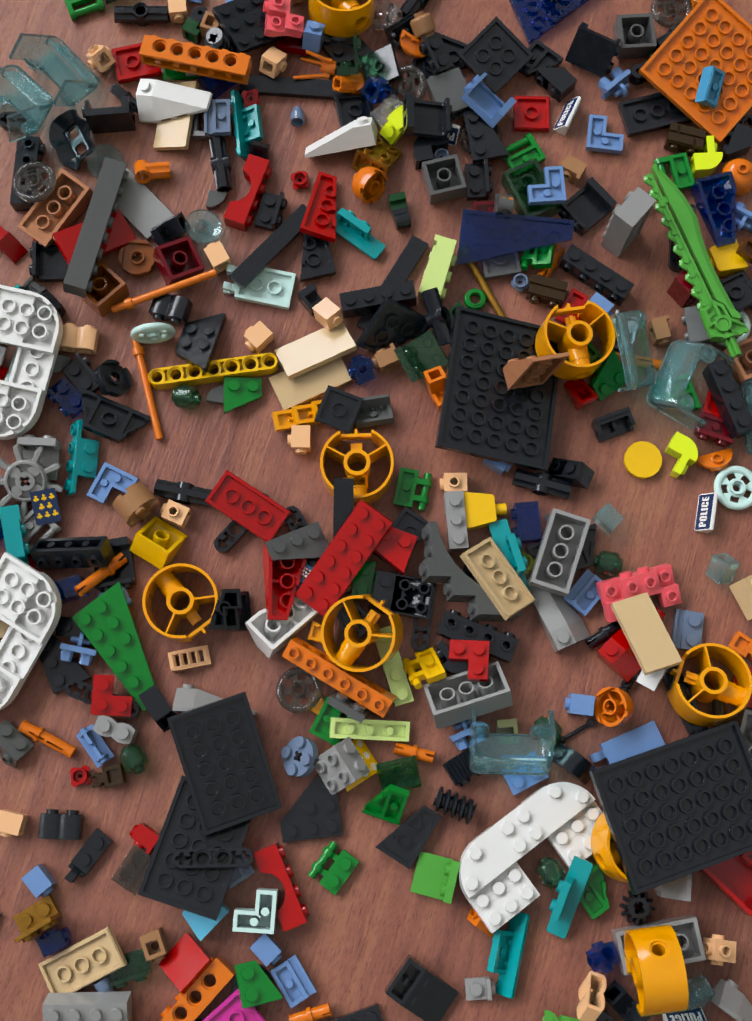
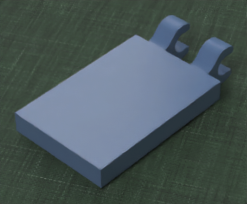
M653 720L599 744L601 750L589 756L592 763L606 758L607 763L611 764L665 745Z

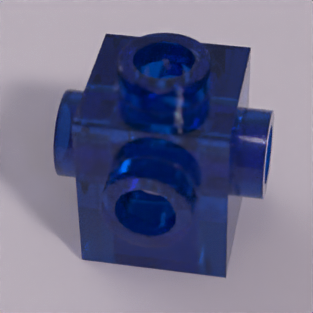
M370 76L360 92L370 103L382 104L389 98L392 88L384 77Z
M359 354L352 357L351 362L347 363L349 366L347 372L351 379L354 378L356 384L361 385L376 378L373 371L375 365L371 358L368 359L365 355L361 356Z
M603 941L596 942L591 945L592 949L586 952L587 962L594 972L608 973L614 970V965L621 962L614 941L603 943Z

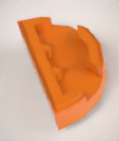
M403 29L400 35V45L403 51L410 57L424 58L425 56L419 51L420 39Z
M728 448L699 456L696 464L701 468L710 469L712 472L721 471L727 468L731 462L732 449Z

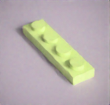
M391 626L380 629V632L393 633ZM378 637V640L375 642L381 660L389 651L392 638ZM398 650L396 655L383 665L390 691L397 696L394 701L395 707L414 701Z
M330 718V738L346 739L350 737V739L409 742L410 721L364 719L362 723H359L353 718Z

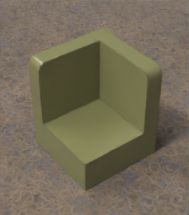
M517 718L495 721L497 743L499 745L519 743Z

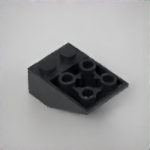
M377 570L374 573L371 597L378 602L385 600L384 606L395 614L398 613L403 617L428 620L434 583H422L421 578ZM369 602L368 611L373 609L377 613L386 614Z
M408 954L385 988V993L424 1021H440L459 994L456 989L410 954Z

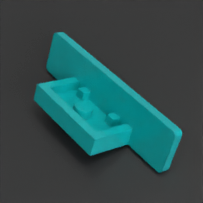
M234 89L231 90L230 101L233 108L232 119L235 126L236 153L246 161L250 154L249 145L251 142L264 139L261 109L258 104L245 108L243 106V97Z
M341 208L338 212L336 211L335 233L373 260H376L384 251L385 245L371 236L370 224L365 220L361 221L350 210Z
M81 419L75 421L70 427L72 441L68 446L70 461L66 465V471L68 472V479H66L64 484L66 496H72L76 493L77 477L96 478L100 441L81 438L83 420Z
M19 505L0 507L6 552L29 565L27 554H30L29 543L25 542L24 535H27L25 523L22 524Z
M507 519L490 523L488 527L493 541L530 591L524 574L528 563L526 557L521 555L520 549L522 545L519 537L516 538L515 533H511Z
M574 856L565 880H560L557 886L558 898L557 900L553 898L549 907L552 914L546 928L547 932L562 939L566 938L591 873L593 863Z
M519 912L510 919L508 930L497 929L494 932L491 952L488 958L487 971L499 974L496 993L513 999L515 995L530 915Z

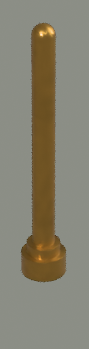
M466 245L457 251V255L460 260L466 261L496 315L506 317L474 262L471 247Z

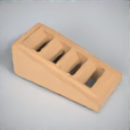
M208 645L168 652L170 669L173 673L212 664ZM199 651H203L204 661L202 662ZM193 652H195L197 663H193L191 655ZM185 654H187L188 659L187 665H185L183 657ZM176 656H179L180 666L176 664Z

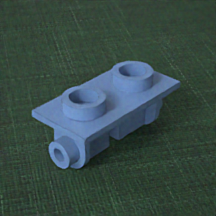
M91 724L87 728H82L76 737L97 768L113 758L114 754L101 735H98L93 730L94 725Z

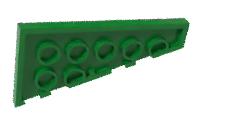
M119 581L72 616V619L144 712L146 707L138 695L155 685V681L148 666V661L145 657L134 619L130 613L121 581Z

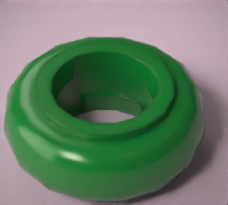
M479 289L468 290L464 296L465 306L475 310L482 309L486 304L485 293ZM477 296L480 298V302L474 304L470 301V297Z

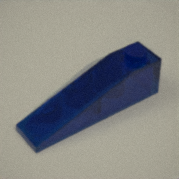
M729 171L696 179L691 187V192L696 207L716 247L734 244L736 241L735 195L737 187L732 172Z

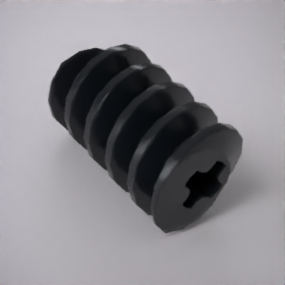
M217 27L208 29L204 41L205 46L220 50L226 49L237 53L221 29Z
M440 786L433 805H436V812L443 808V815L451 811V818L458 814V821L465 817L466 824L468 825L473 817L477 803L473 806V799L466 803V796L464 795L458 799L457 792L451 797V790L448 789L443 793V787Z

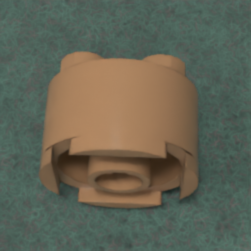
M136 482L125 489L127 493L124 496L119 494L112 505L130 527H134L142 519L144 521L148 520L153 515L151 511L160 503L142 482Z

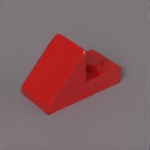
M0 226V251L16 264L28 251L10 232H7Z
M583 379L571 380L563 384L565 391L573 398L576 410L598 399V395Z

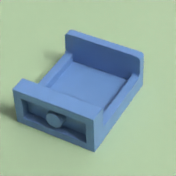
M484 72L481 76L477 74L463 89L465 94L461 99L493 129L517 101L511 97L504 103L483 83V79L487 76V73Z

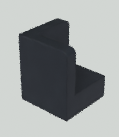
M311 283L297 294L300 303L313 316L312 308L322 299L317 294L315 285Z

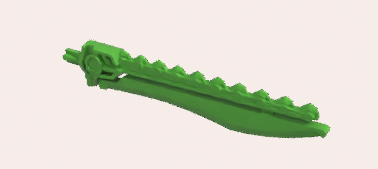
M653 164L651 168L652 174L648 173L644 176V183L651 186L652 189L649 191V195L657 200L655 210L663 214L661 224L669 229L667 238L675 243L673 252L681 257L679 267L687 271L685 281L693 286L691 295L699 300L697 310H699V315L710 341L724 342L730 357L736 358L742 355L736 337L741 336L743 333H748L749 329L744 323L740 322L741 315L734 308L714 270L702 238L697 216L691 205L670 178L657 167V164Z

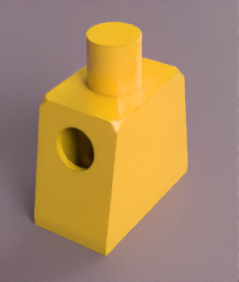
M735 235L714 245L707 251L713 267L718 271V278L731 276L741 270L745 271L748 267L746 260L736 253L739 244Z
M463 492L467 531L487 527L490 523L497 522L496 515L507 514L506 503L495 504L493 494Z

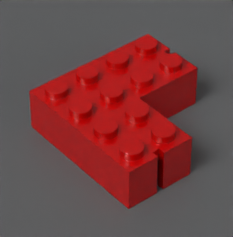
M752 851L700 870L744 914L752 917V860L748 857Z

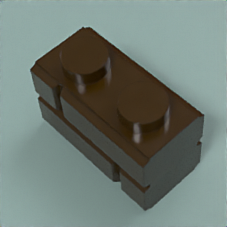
M671 122L663 148L668 149L672 153L686 152L687 156L692 157L694 153H701L707 130Z
M532 273L526 299L532 304H547V307L551 309L556 305L561 308L565 299L568 282Z

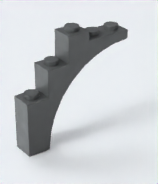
M429 521L421 532L425 545L424 557L426 558L419 566V575L422 578V583H444L443 593L446 596V602H468L467 612L470 615V621H505L480 584L467 576L453 561L440 537L437 521ZM521 611L506 621H514L521 615Z

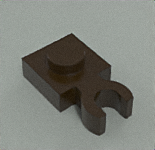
M123 763L102 768V773L95 772L90 774V777L98 778V783L92 785V788H99L104 783L105 788L127 783Z

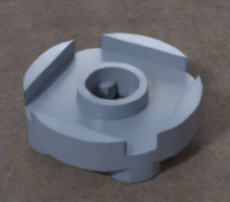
M298 736L282 748L281 756L287 774L303 778L312 773L315 765H313L315 759H318V749L314 741Z

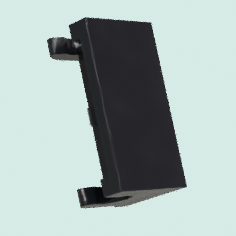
M414 11L384 29L389 43L398 50L402 48L400 45V35L403 29L414 36L410 21L414 19Z
M629 407L598 417L591 423L598 443L633 431V426L635 425Z

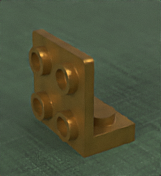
M377 137L376 145L356 150L351 168L359 171L363 167L374 166L387 175L389 168L402 156L403 152Z
M51 894L13 916L21 932V935L14 939L15 943L21 940L25 943L40 934L39 930L43 932L58 923L57 919L62 914Z

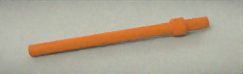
M212 269L135 298H126L123 302L112 305V312L135 308V305L216 277L218 276L217 271Z
M132 339L134 346L132 350L134 357L137 359L155 438L157 441L162 440L163 434L144 360V347L141 346V343Z

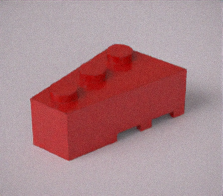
M390 527L373 552L401 575H404L418 536Z

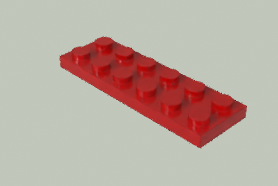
M361 499L299 587L295 596L325 617L330 607L340 600L394 522Z

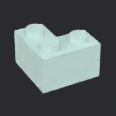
M258 888L256 890L255 908L236 907L234 909L232 931L274 934L276 931L279 889Z

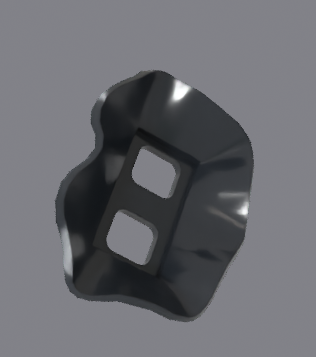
M75 109L67 110L52 121L49 141L56 150L62 165L72 170H79L82 161L91 154L95 146L90 139V124L82 119ZM77 128L79 136L72 141L69 133ZM84 142L87 150L79 155L77 147Z

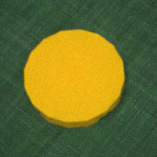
M639 441L628 447L624 454L623 463L627 472L633 475V477L647 479L659 471L662 465V456L659 449L652 443Z

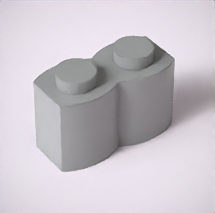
M98 716L93 730L98 735L111 737L121 744L133 745L139 734V730L135 726L120 723L117 719L109 716Z

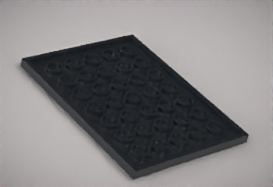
M462 306L456 307L435 448L541 472L548 470L559 377L552 374L542 385L508 390L503 373L504 366L511 359L518 358L521 360L533 355L537 357L535 339L540 325ZM549 340L551 347L558 354L557 342Z
M737 720L589 771L633 895L752 851V759Z

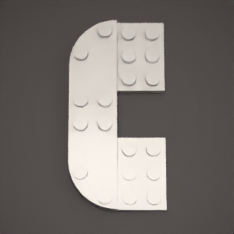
M0 285V343L16 346L18 350L9 382L0 380V440L17 438L28 432L38 421L63 336L62 319L49 300L38 293Z
M4 552L0 559V620L10 625L0 642V711L10 705L18 695L56 628L62 608L61 596L53 580L44 572L37 571L8 552Z
M557 782L538 789L493 826L487 828L474 838L464 849L460 858L459 884L464 896L490 933H494L540 896L516 861L544 839H548L568 868H570L574 856L585 860L592 854V829L596 820L603 812L594 801L593 795L583 787L569 782Z

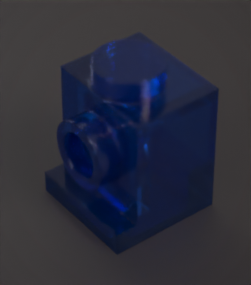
M56 927L36 938V941L45 958L72 943L70 940L72 936L67 927L58 930Z

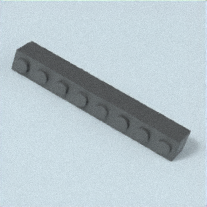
M107 157L104 159L63 282V292L86 298L87 293L92 291L94 284L92 278L93 275L97 276L99 269L97 262L98 259L102 260L104 254L102 247L103 244L108 242L109 233L107 231L108 228L112 229L114 217L112 216L114 212L117 213L119 202L117 200L118 197L122 198L124 192L122 185L123 182L128 180L129 171H126L127 163Z

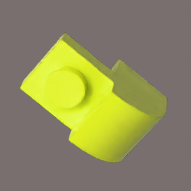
M403 105L396 108L386 118L388 121L379 132L391 145H395L403 134Z
M714 135L706 136L702 148L703 153H694L689 161L694 178L710 176L715 172L722 160L723 152H717V143L714 142Z
M677 431L665 450V453L678 459L670 473V476L676 479L681 474L684 475L689 465L692 466L698 458V450L695 443L689 437Z

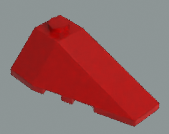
M264 544L263 573L267 620H288L295 599L294 596L301 580L302 571L306 565V559L271 561Z
M655 606L661 620L663 621L665 613L661 611L657 606ZM621 628L598 650V658L626 683L641 670Z

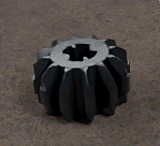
M627 891L629 898L622 896V900L626 902L625 904H619L620 908L625 909L621 912V915L627 916L626 921L628 923L633 921L636 926L639 925L640 921L643 924H647L645 917L652 919L653 916L649 914V911H655V907L649 906L653 903V899H647V892L633 895L632 891ZM635 903L639 904L638 906L641 908L639 911L633 907Z

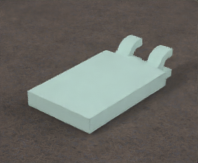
M228 264L227 276L229 277L237 267ZM266 267L244 290L236 283L232 284L224 281L223 293L235 294L234 299L289 310L296 274Z

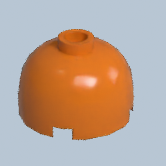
M743 158L727 162L719 174L720 187L731 196L733 194L739 196L746 195L752 189V163Z
M374 166L360 169L354 174L352 181V190L355 197L366 205H369V202H377L385 191L384 181H387V175Z
M606 687L596 694L594 715L599 723L608 727H618L625 725L631 719L634 713V703L626 691L621 688Z

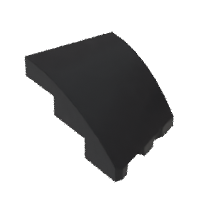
M222 589L208 630L248 631L245 622L251 618L249 591L240 592V589Z

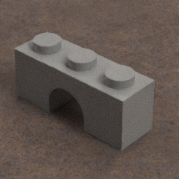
M463 491L444 492L443 505L447 524L448 553L466 552L469 544Z

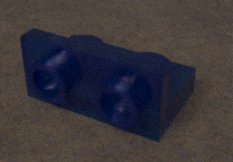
M65 376L51 388L48 387V394L46 396L53 403L58 402L61 407L58 409L66 417L70 415L74 419L82 412V395Z

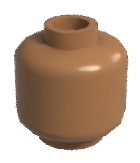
M420 11L414 14V19L410 21L416 38L421 39L424 36L428 38L434 35L436 25L431 13L424 14V11Z

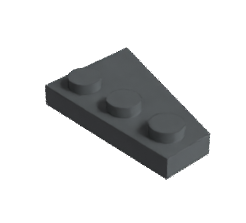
M318 521L264 543L271 561L320 558L328 547Z

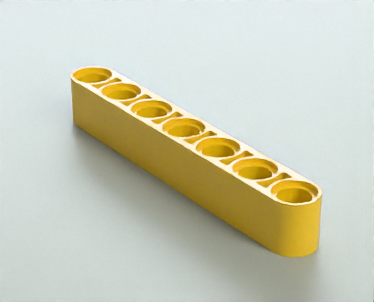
M263 353L212 360L207 373L203 372L197 365L193 366L191 364L155 368L149 372L148 379L154 389L165 390L222 382L224 377L251 378L272 375L278 371L279 364L277 357L273 353ZM268 361L274 362V365L271 367H268L265 364ZM251 363L256 365L253 369L247 368ZM231 366L237 367L234 372L228 371ZM212 369H218V370H219V371H218L216 374H214V375H213V374H210V371H211ZM195 371L200 372V374L197 377L191 376V374ZM175 374H181L179 379H172ZM156 377H162L160 382H154Z

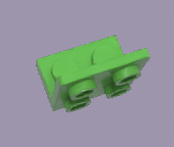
M420 851L411 885V892L440 899L445 903L451 904L461 862Z

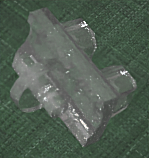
M390 0L376 2L375 11L377 15L382 14V16L373 19L375 29L384 30L392 25V23L400 20L403 17V12L398 9L399 6L394 5Z
M393 94L388 99H384L382 104L370 113V116L383 128L388 121L386 118L403 103Z

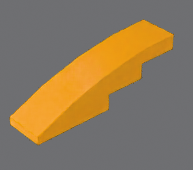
M322 400L312 401L311 404L293 406L289 410L273 412L271 416L275 431L290 430L291 425L318 424L314 419Z

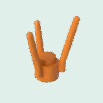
M306 50L307 54L322 60V62L305 57H300V60L320 65V72H323V74L293 76V79H329V75L334 76L336 61Z

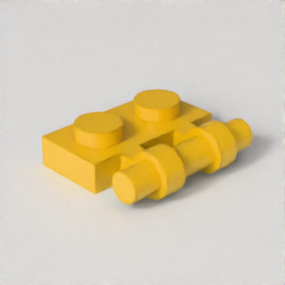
M433 647L414 653L416 658L410 661L409 658L403 659V669L409 675V681L415 689L422 688V680L426 679L427 683L431 684L447 678L446 672Z

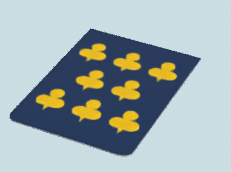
M55 488L30 492L36 525L62 520Z

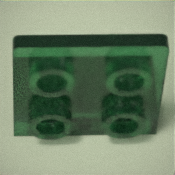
M357 33L353 34L355 63L351 64V60L341 61L340 64H337V75L359 74V70L362 69V56L358 57V50H361V37L357 38Z
M431 330L410 343L394 349L412 383L423 379L424 371L437 366L443 367L448 363L445 353Z

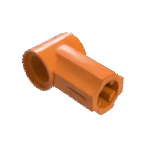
M354 73L350 76L336 75L333 78L332 88L334 91L352 94L368 92L362 73Z
M138 160L134 164L135 180L140 184H146L153 179L171 178L169 162L148 163L146 160Z

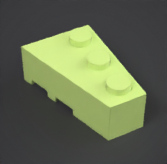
M435 234L432 252L429 254V261L419 288L418 299L423 300L421 295L423 291L436 287L438 288L440 298H445L447 289L444 287L446 282L450 283L452 276L450 268L455 266L458 257L455 255L457 240Z

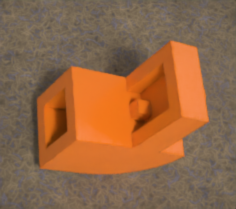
M437 366L424 371L423 375L430 398L440 411L446 374L441 366Z

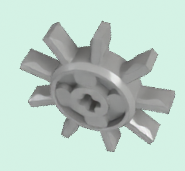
M19 444L13 446V452L16 457V461L13 464H9L0 458V467L6 471L4 478L0 479V485H4L8 492L1 499L0 507L7 505L14 498L21 501L20 513L21 517H25L29 511L30 492L55 488L56 492H62L64 487L49 482L48 474L57 471L61 464L54 463L45 468L39 462L43 455L44 447L40 446L35 451L33 459L23 457L22 448ZM25 477L30 478L28 483L23 482Z

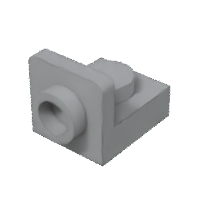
M489 976L464 978L466 1001L483 999L492 1001V995H495L494 981H490Z

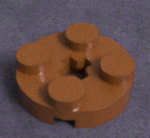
M140 239L132 240L125 247L123 246L119 252V262L124 272L135 277L150 275L156 265L153 258L154 249L148 242ZM139 254L142 260L136 262L133 258Z

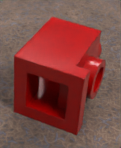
M140 823L132 828L129 835L135 840L134 844L141 849L147 848L145 853L149 855L154 851L160 833L145 823Z

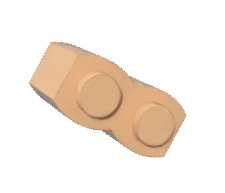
M65 323L63 325V336L59 351L96 355L99 339L98 330L92 325L77 327L76 324Z
M590 971L578 990L580 1002L576 1011L578 1020L596 1021L604 1010L605 997L603 993L607 987L605 975Z

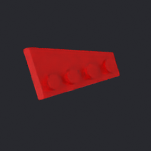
M319 171L299 232L335 243L336 176Z

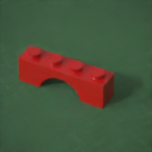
M252 154L248 155L243 167L244 178L251 184L250 191L244 198L230 201L223 217L226 226L246 232L248 226L252 225L254 210L257 211L260 204L259 197L261 194L263 195L266 189L267 178L270 179L272 175L270 160Z
M275 843L253 853L260 873H269L276 876L284 886L285 899L282 906L276 912L283 931H288L306 923L309 912L306 904L302 905L299 899L302 894L298 884L294 885L291 879L294 874L291 866H286L284 861L286 854L283 846H278V843Z

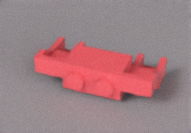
M291 0L264 1V36L302 37L304 16L290 14Z
M667 563L650 568L649 566L639 567L636 572L624 571L619 573L617 577L595 582L597 593L603 606L605 620L610 623L617 621L611 608L613 602L646 592L649 596L657 594L659 606L664 608L682 603L679 585L674 581L672 566Z

